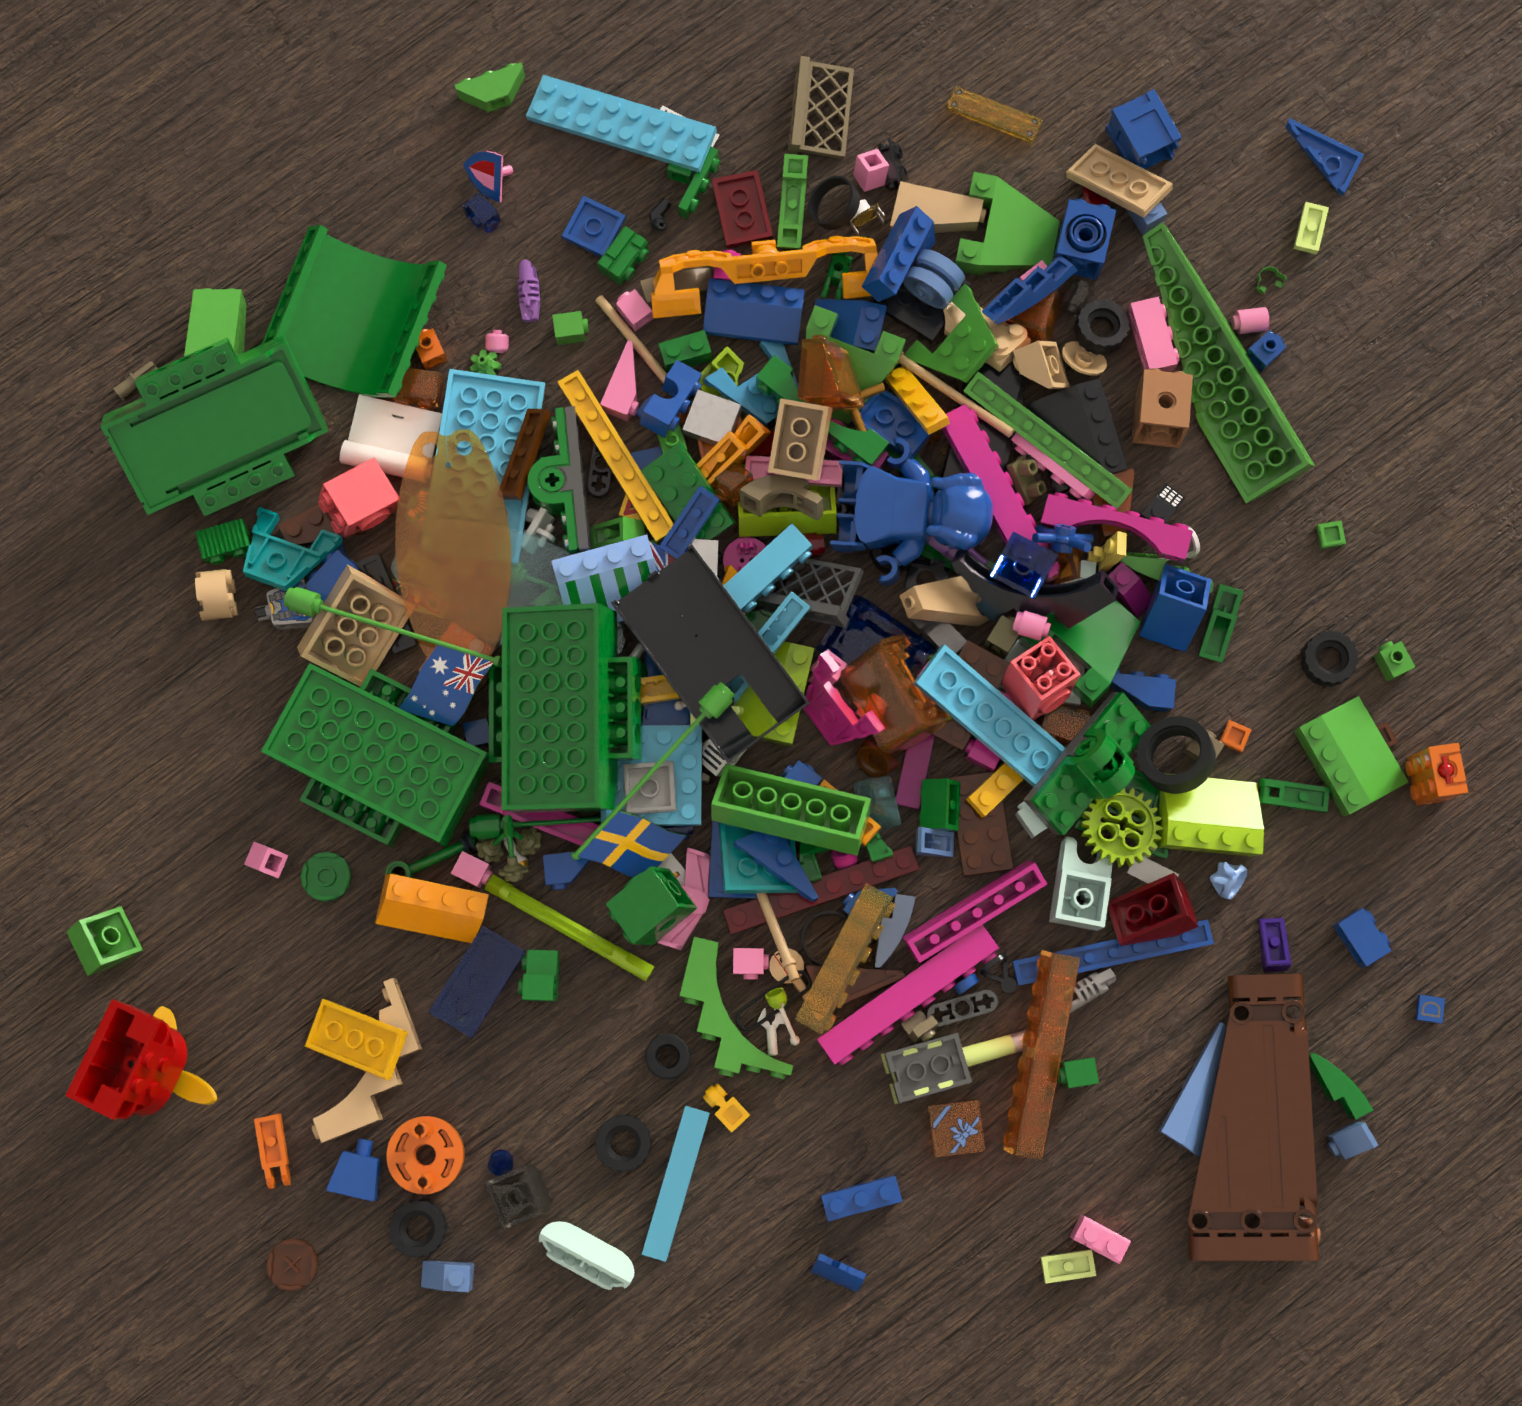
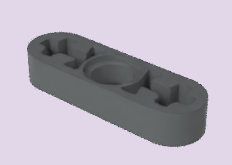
M982 990L934 1004L928 1008L926 1017L927 1019L931 1017V1014L935 1013V1008H938L941 1012L948 1010L946 1004H950V1011L954 1019L950 1020V1014L941 1017L942 1022H939L937 1027L992 1012L997 1007L998 998L994 992ZM983 994H986L987 998L992 997L993 1002L989 1004L990 1008L986 1009L985 1005L977 1006L978 1012L974 1013V1005L970 997H974V1002L982 1000ZM959 1001H965L969 1005V1012L964 1016L958 1015L955 1011V1005Z

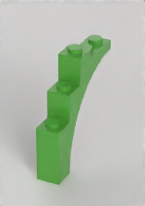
M694 937L680 997L685 998L684 1003L696 1006L699 1005V1001L704 1002L697 1032L702 1033L701 1038L716 1041L717 1037L721 1038L714 1067L719 1069L718 1074L733 1077L734 1072H740L741 1064H745V1070L760 1073L762 1068L770 1070V1076L785 1079V1075H791L793 1065L776 1060L758 1050L742 1036L730 1020L722 1003L717 984L716 961L719 943Z

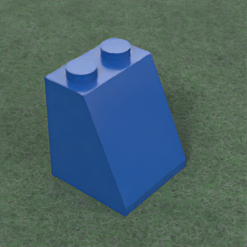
M1164 564L1142 619L1139 636L1186 652L1207 610L1212 579Z

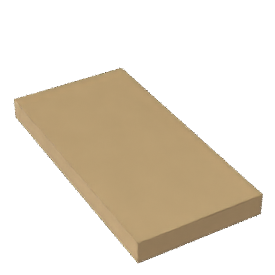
M1094 144L1067 170L1066 175L1070 180L1143 218L1173 187V183L1097 144Z

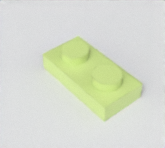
M1305 202L1293 249L1312 254L1318 253L1329 207Z
M1091 1249L1040 1257L1044 1283L1096 1276Z

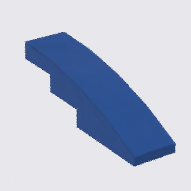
M1059 255L1045 270L1038 266L1023 281L1016 277L982 313L994 323H1002L1040 302L1069 279L1077 269L1072 263Z

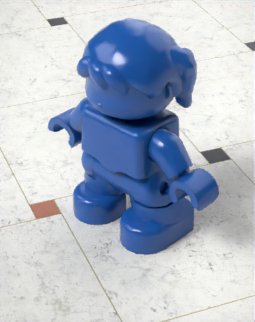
M894 438L893 440L896 448L904 450V454L898 459L890 456L887 462L892 468L901 469L905 478L895 477L863 462L839 460V465L844 472L845 486L843 498H839L838 501L841 505L855 506V515L837 513L839 541H830V545L835 552L853 553L855 550L863 551L867 548L881 549L893 544L899 545L892 552V557L882 555L876 558L881 566H892L891 572L884 576L881 575L878 580L884 586L892 585L899 579V566L905 567L920 557L924 545H927L930 541V536L934 537L939 544L952 549H971L979 545L987 537L993 520V503L990 495L984 489L980 477L975 473H958L943 478L933 477L930 480L929 472L915 459H912L911 449L902 438ZM931 485L939 489L935 495V498Z

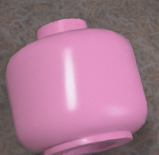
M493 330V333L486 334L485 349L489 353H504L508 350L509 336L502 334V330Z

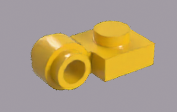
M718 1083L715 1086L711 1085L705 1091L706 1094L703 1098L712 1108L716 1105L720 1106L715 1115L731 1133L750 1116L734 1096L727 1102L725 1101L724 1097L727 1095V1092Z

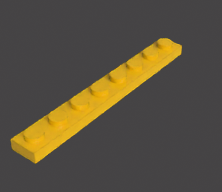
M577 370L558 381V385L571 406H575L577 416L657 544L665 538L673 526V522L581 373Z

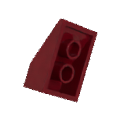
M1175 873L1108 901V910L1120 946L1175 937L1199 927L1186 886Z

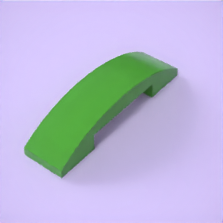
M784 154L777 248L801 250L808 155Z

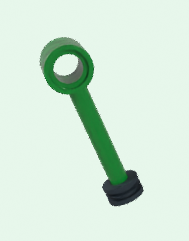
M467 832V836L465 834L464 837L462 835L459 836L461 841L412 864L401 861L392 862L388 865L385 875L394 874L397 869L404 868L406 872L405 877L414 878V873L465 850L469 854L470 850H477L475 847L476 841Z

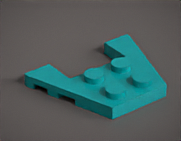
M259 507L256 514L257 522L253 526V538L251 545L248 547L243 573L245 577L287 591L322 562L329 553L340 546L343 539L341 535L322 529L310 549L271 536L270 534L279 522L280 517L276 512Z

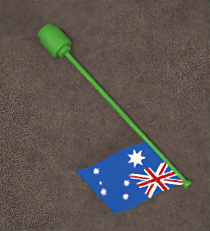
M290 587L284 597V606L296 613L314 617L316 613L319 614L321 610L437 645L423 664L409 695L398 708L450 726H454L466 712L480 681L492 665L499 666L502 657L497 655L492 657L325 606L319 593L300 587Z

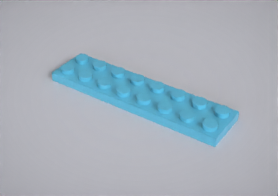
M546 75L542 76L526 114L529 121L659 161L672 163L699 173L717 132L715 126Z
M945 644L940 646L913 683L1033 787L1065 750V747Z

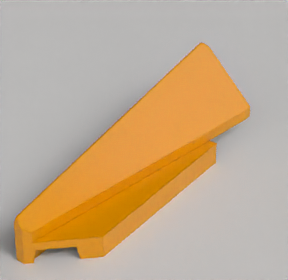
M749 414L735 433L729 431L696 465L711 487L714 488L746 458V455L748 456L772 432Z

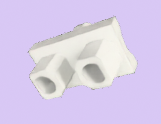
M542 507L540 510L529 508L525 520L530 523L527 531L524 530L521 547L533 556L538 547L543 548L546 541L550 543L555 542L556 538L551 535L555 528L552 525L555 518Z

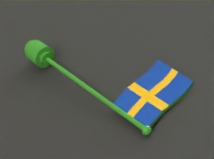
M721 681L717 686L714 684L699 701L702 705L699 708L702 712L701 715L575 853L572 851L571 857L574 860H578L581 857L600 862L627 876L635 877L650 866L658 867L687 836L686 834L666 830L643 817L620 810L705 717L711 719L714 716L718 719L733 702L731 699L735 694Z

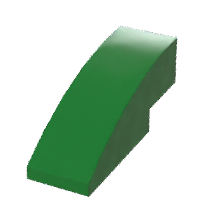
M1218 583L1198 656L1223 663L1244 591Z
M1309 1053L1310 1068L1328 1101L1339 1099L1349 1119L1356 1120L1373 1111L1364 1094L1345 1073L1316 1053Z

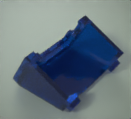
M854 595L846 613V616L849 618L846 627L831 625L816 649L821 652L820 654L829 649L841 660L880 686L879 691L882 693L880 696L888 703L892 704L894 702L898 704L922 668L927 664L929 658L934 654L936 648L929 641L868 599L860 595Z

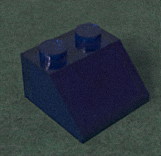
M1013 531L990 576L1035 599L1048 579L1059 555Z

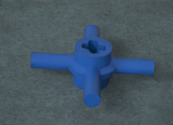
M1054 524V529L1037 525L1035 528L1037 533L1032 535L1034 543H1051L1050 549L1061 553H1072V548L1089 552L1092 548L1091 543L1094 540L1092 534H1075L1076 527L1066 524Z

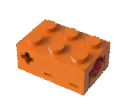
M1459 743L1427 747L1407 757L1405 768L1407 775L1411 777L1410 794L1411 798L1415 800L1416 806L1445 802L1468 793Z

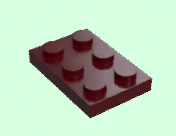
M758 170L712 179L726 249L751 244V242L773 239Z

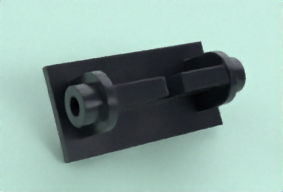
M888 138L889 145L886 143L880 144L878 150L890 167L888 168L885 187L889 191H894L898 189L897 186L900 185V181L906 182L908 180V173L905 166H902L901 158H903V152L900 145Z

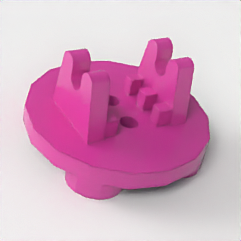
M742 537L734 540L724 552V569L729 564L739 572L750 562V559H753L766 547L765 544L752 537Z

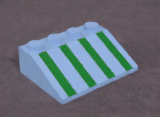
M647 535L551 561L563 605L599 603L614 611L616 609L611 604L612 601L615 599L619 601L647 581V576L657 571ZM617 612V623L623 622L624 620Z

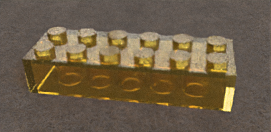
M868 883L865 884L804 1000L795 1021L821 1035L824 1029L830 1031L837 1017L833 1015L836 1006L840 1009L842 1008L848 996V993L844 992L847 985H854L860 973L856 969L859 962L865 963L872 950L868 947L871 939L873 938L877 941L884 926L880 925L884 916L889 918L896 905L891 902L892 896Z

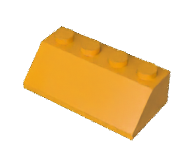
M386 874L375 924L473 944L484 919L489 894L394 874Z

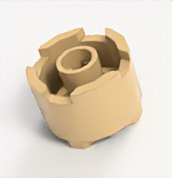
M221 569L196 572V597L200 606H203V611L199 612L201 620L208 621L238 616L237 602L234 601L233 593H236L235 579L232 578L231 570Z

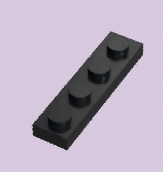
M381 553L357 562L360 572L370 576L398 594ZM408 619L402 629L414 633ZM399 634L391 647L395 654L419 643L416 638Z

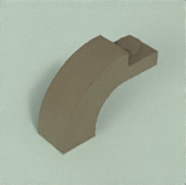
M771 475L756 479L740 489V507L759 517L776 507L794 508L815 520H818L823 515V498L817 493L809 491V481L787 475Z

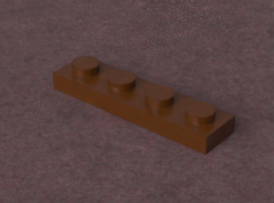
M527 409L497 496L503 500L522 499L528 482L529 471L534 465L551 416L547 409Z

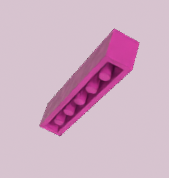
M1027 860L906 934L902 939L913 958L920 963L1046 886L1047 882L1036 863Z

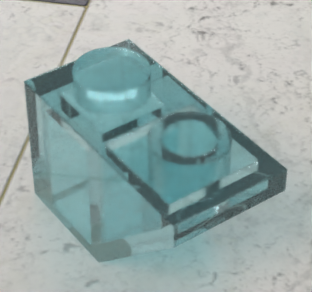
M891 776L870 778L853 784L855 795L871 798L869 817L881 826L880 830L901 825Z

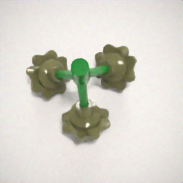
M505 815L502 818L504 832L497 839L479 840L475 847L478 850V857L484 859L486 863L492 861L499 862L500 857L504 854L501 849V841L507 838L508 864L499 870V875L505 876L507 882H517L523 879L524 873L528 872V866L518 863L517 856L514 855L513 837H516L517 840L516 850L522 856H526L528 854L534 855L536 850L541 847L540 839L542 834L537 832L536 828L523 829L519 834L514 831L512 816Z

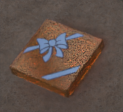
M979 1100L928 1106L934 1157L985 1151Z

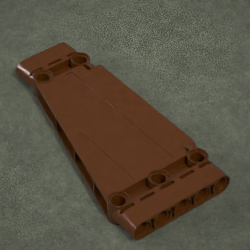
M1262 974L1228 976L1230 1015L1188 1217L1190 1261H1319L1316 1216V1167L1307 1027H1305L1303 975ZM1300 998V1001H1284V999ZM1249 999L1248 1002H1233V1000ZM1258 999H1275V1001H1258ZM1290 1006L1297 1007L1300 1010V1017L1295 1020L1289 1019L1286 1016V1009ZM1239 1007L1247 1009L1249 1013L1248 1018L1243 1021L1237 1020L1234 1016L1235 1009ZM1198 1213L1205 1215L1208 1221L1207 1225L1201 1229L1196 1228L1192 1222L1193 1216ZM1249 1213H1254L1259 1217L1260 1222L1256 1228H1249L1245 1225L1244 1220ZM1302 1213H1308L1312 1217V1224L1308 1228H1302L1298 1225L1297 1219ZM1192 1233H1209L1210 1236L1192 1237ZM1217 1233H1236V1236H1217ZM1244 1233H1262V1236H1244ZM1270 1233H1288V1236H1270ZM1297 1233H1314V1236H1297Z

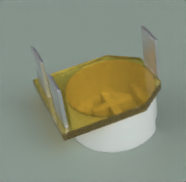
M860 200L858 211L850 221L851 227L857 236H859V232L855 227H860L876 216L884 225V214L879 208V203L870 207L866 200Z

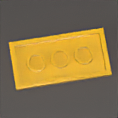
M322 999L304 1047L385 1080H391L408 1031L327 999Z

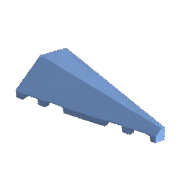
M1221 1022L1217 1024L1184 1081L1181 1092L1158 1132L1175 1141L1197 1157H1200L1202 1153L1227 1026Z

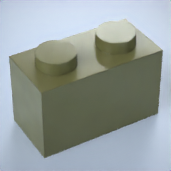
M1002 615L986 640L983 649L1004 660L1019 636L1017 631L1012 630L1015 618Z

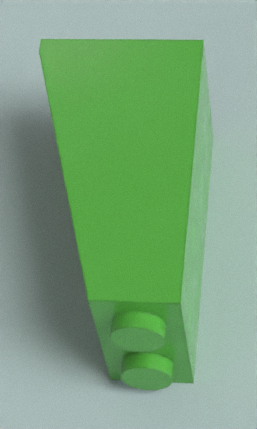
M205 288L193 290L184 356L227 337L236 355L244 353L246 301L242 289Z

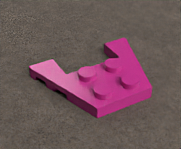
M828 651L820 654L817 659L819 661L818 667L814 669L812 674L814 677L813 682L808 686L805 695L809 704L803 710L830 746L848 742L855 738H864L870 734L875 735L885 729L884 725L872 710L860 720L857 719L854 711L848 707L840 696L839 691L829 681L840 667Z

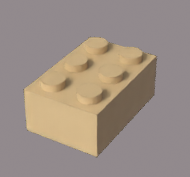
M780 398L768 472L820 481L833 408Z

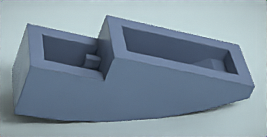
M895 894L891 918H881L874 968L879 969L899 944L907 929L913 911L914 896Z

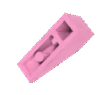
M629 340L625 345L600 403L605 413L627 422L631 415L635 416L639 407V402H637L634 348L632 341Z

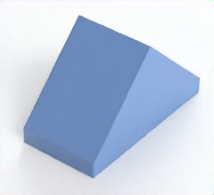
M925 827L917 828L915 833V856L953 857L954 832Z

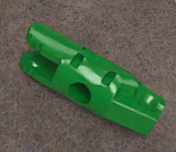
M849 252L832 253L821 292L822 298L828 296L829 287L833 285L838 287L835 300H842V273L849 272L853 257L848 256Z

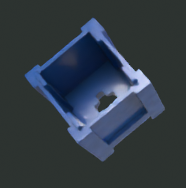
M1155 89L1112 109V116L1105 130L1120 157L1143 169H1147L1163 160H1173L1174 150L1178 148V142L1182 136Z

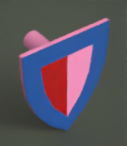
M483 151L470 156L463 166L475 187L490 199L502 202V177L511 175L513 168L510 165L503 166V155L495 152Z

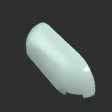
M552 1222L546 1225L539 1235V1242L543 1243L547 1250L546 1255L551 1260L608 1290H611L613 1287L626 1288L634 1277V1267L627 1255L570 1223Z

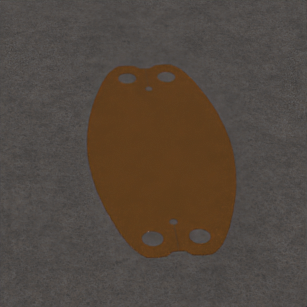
M456 430L451 435H447V439L446 436H442L438 432H423L415 441L408 457L396 514V563L406 611L414 633L439 641H446L449 644L469 649V642L472 639L480 638L485 645L480 653L491 656L501 632L502 608L507 607L511 577L510 530L501 488L483 444L471 430ZM459 442H470L472 451L468 455H460L456 449ZM434 443L438 447L437 455L432 458L426 457L422 451L424 445ZM447 462L451 463L450 468L445 467ZM457 627L461 628L462 630L461 633H459V638L458 633L455 632V629ZM417 639L428 659L434 651L435 644Z

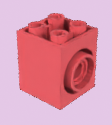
M374 457L324 483L319 495L318 504L324 513L329 514L332 519L331 526L336 534L340 533L343 539L360 530L371 529L386 520L394 513L400 498Z
M1049 636L1012 660L1000 685L1017 707L1034 721L1041 715L1048 714L1062 705L1070 697L1081 674Z

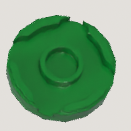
M321 852L312 856L304 864L301 873L302 886L305 891L314 899L324 902L337 900L343 896L350 887L352 879L351 868L346 860L338 854L331 852Z

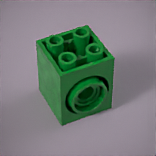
M653 866L633 877L623 887V890L606 903L610 910V917L614 922L619 923L624 930L622 933L629 943L637 945H654L697 909L670 869Z

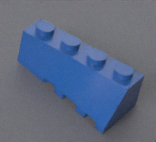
M918 206L899 214L862 285V288L878 302L896 295L909 268L915 266L914 260L919 252L923 249L930 250L936 243L934 221Z

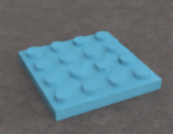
M641 725L642 760L618 761V790L615 794V808L625 798L623 764L658 762L691 725ZM697 725L665 760L674 762L677 812L637 814L636 816L643 817L658 826H702V728L700 725ZM625 805L620 811L626 812ZM613 810L601 811V823Z

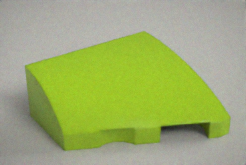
M728 346L701 372L702 376L699 382L702 384L701 391L724 398L720 395L719 391L712 386L711 388L704 383L706 377L721 367L738 386V378L742 372L744 362Z

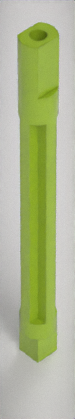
M494 874L487 881L486 891L605 957L615 965L645 982L654 969L653 965L518 890Z

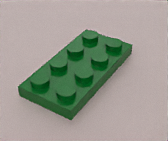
M681 442L674 445L641 470L674 521L677 520L699 486H703L717 496ZM721 501L695 539L713 540L736 523Z

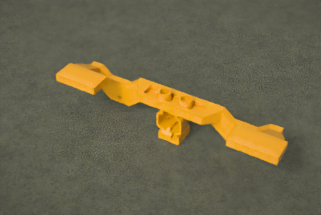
M831 236L829 239L815 240L803 245L802 250L778 252L776 249L775 240L751 242L752 255L733 257L731 253L691 250L687 253L675 254L659 260V269L653 280L655 292L651 293L653 318L701 314L699 288L675 290L673 273L684 268L703 266L722 268L734 284L806 277L819 257L831 253L851 251L864 253L865 271L842 273L843 298L867 297L871 295L862 288V285L879 253L877 252L874 239L859 236Z

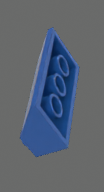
M709 278L703 330H705L706 335L798 345L805 289L755 283L734 284L730 280Z

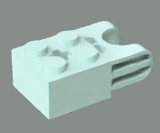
M1066 836L1061 842L1049 922L1099 931L1105 927L1112 880V864L1111 866L1108 865L1107 857L1099 861V852H1097V857L1093 864L1082 862L1077 855V841L1073 837ZM1077 896H1080V900L1084 901L1083 904L1080 905L1077 902Z

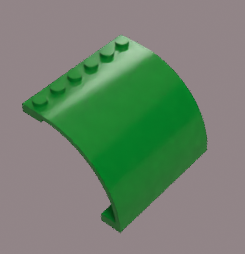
M322 225L309 226L262 344L284 335L306 379L354 394L371 397H396L402 388L405 372L410 367L413 351L419 344L422 328L425 327L428 321L427 315L429 310L435 303L438 287L444 280V272L447 265L441 261L413 264L388 259L355 248L327 235L328 229Z

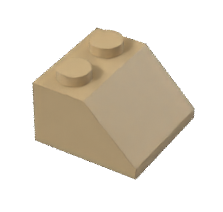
M1036 341L1013 350V363L1021 375L1048 389H1066L1070 387L1056 342Z

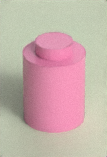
M1267 308L1236 310L1235 315L1231 317L1232 329L1236 330L1237 334L1268 331L1269 314Z

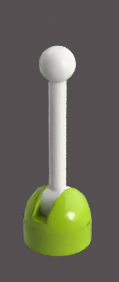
M775 988L769 991L765 998L770 1007L779 1009L791 1037L790 1043L796 1046L800 1043V1038L795 1035L784 1010L787 995L784 988Z

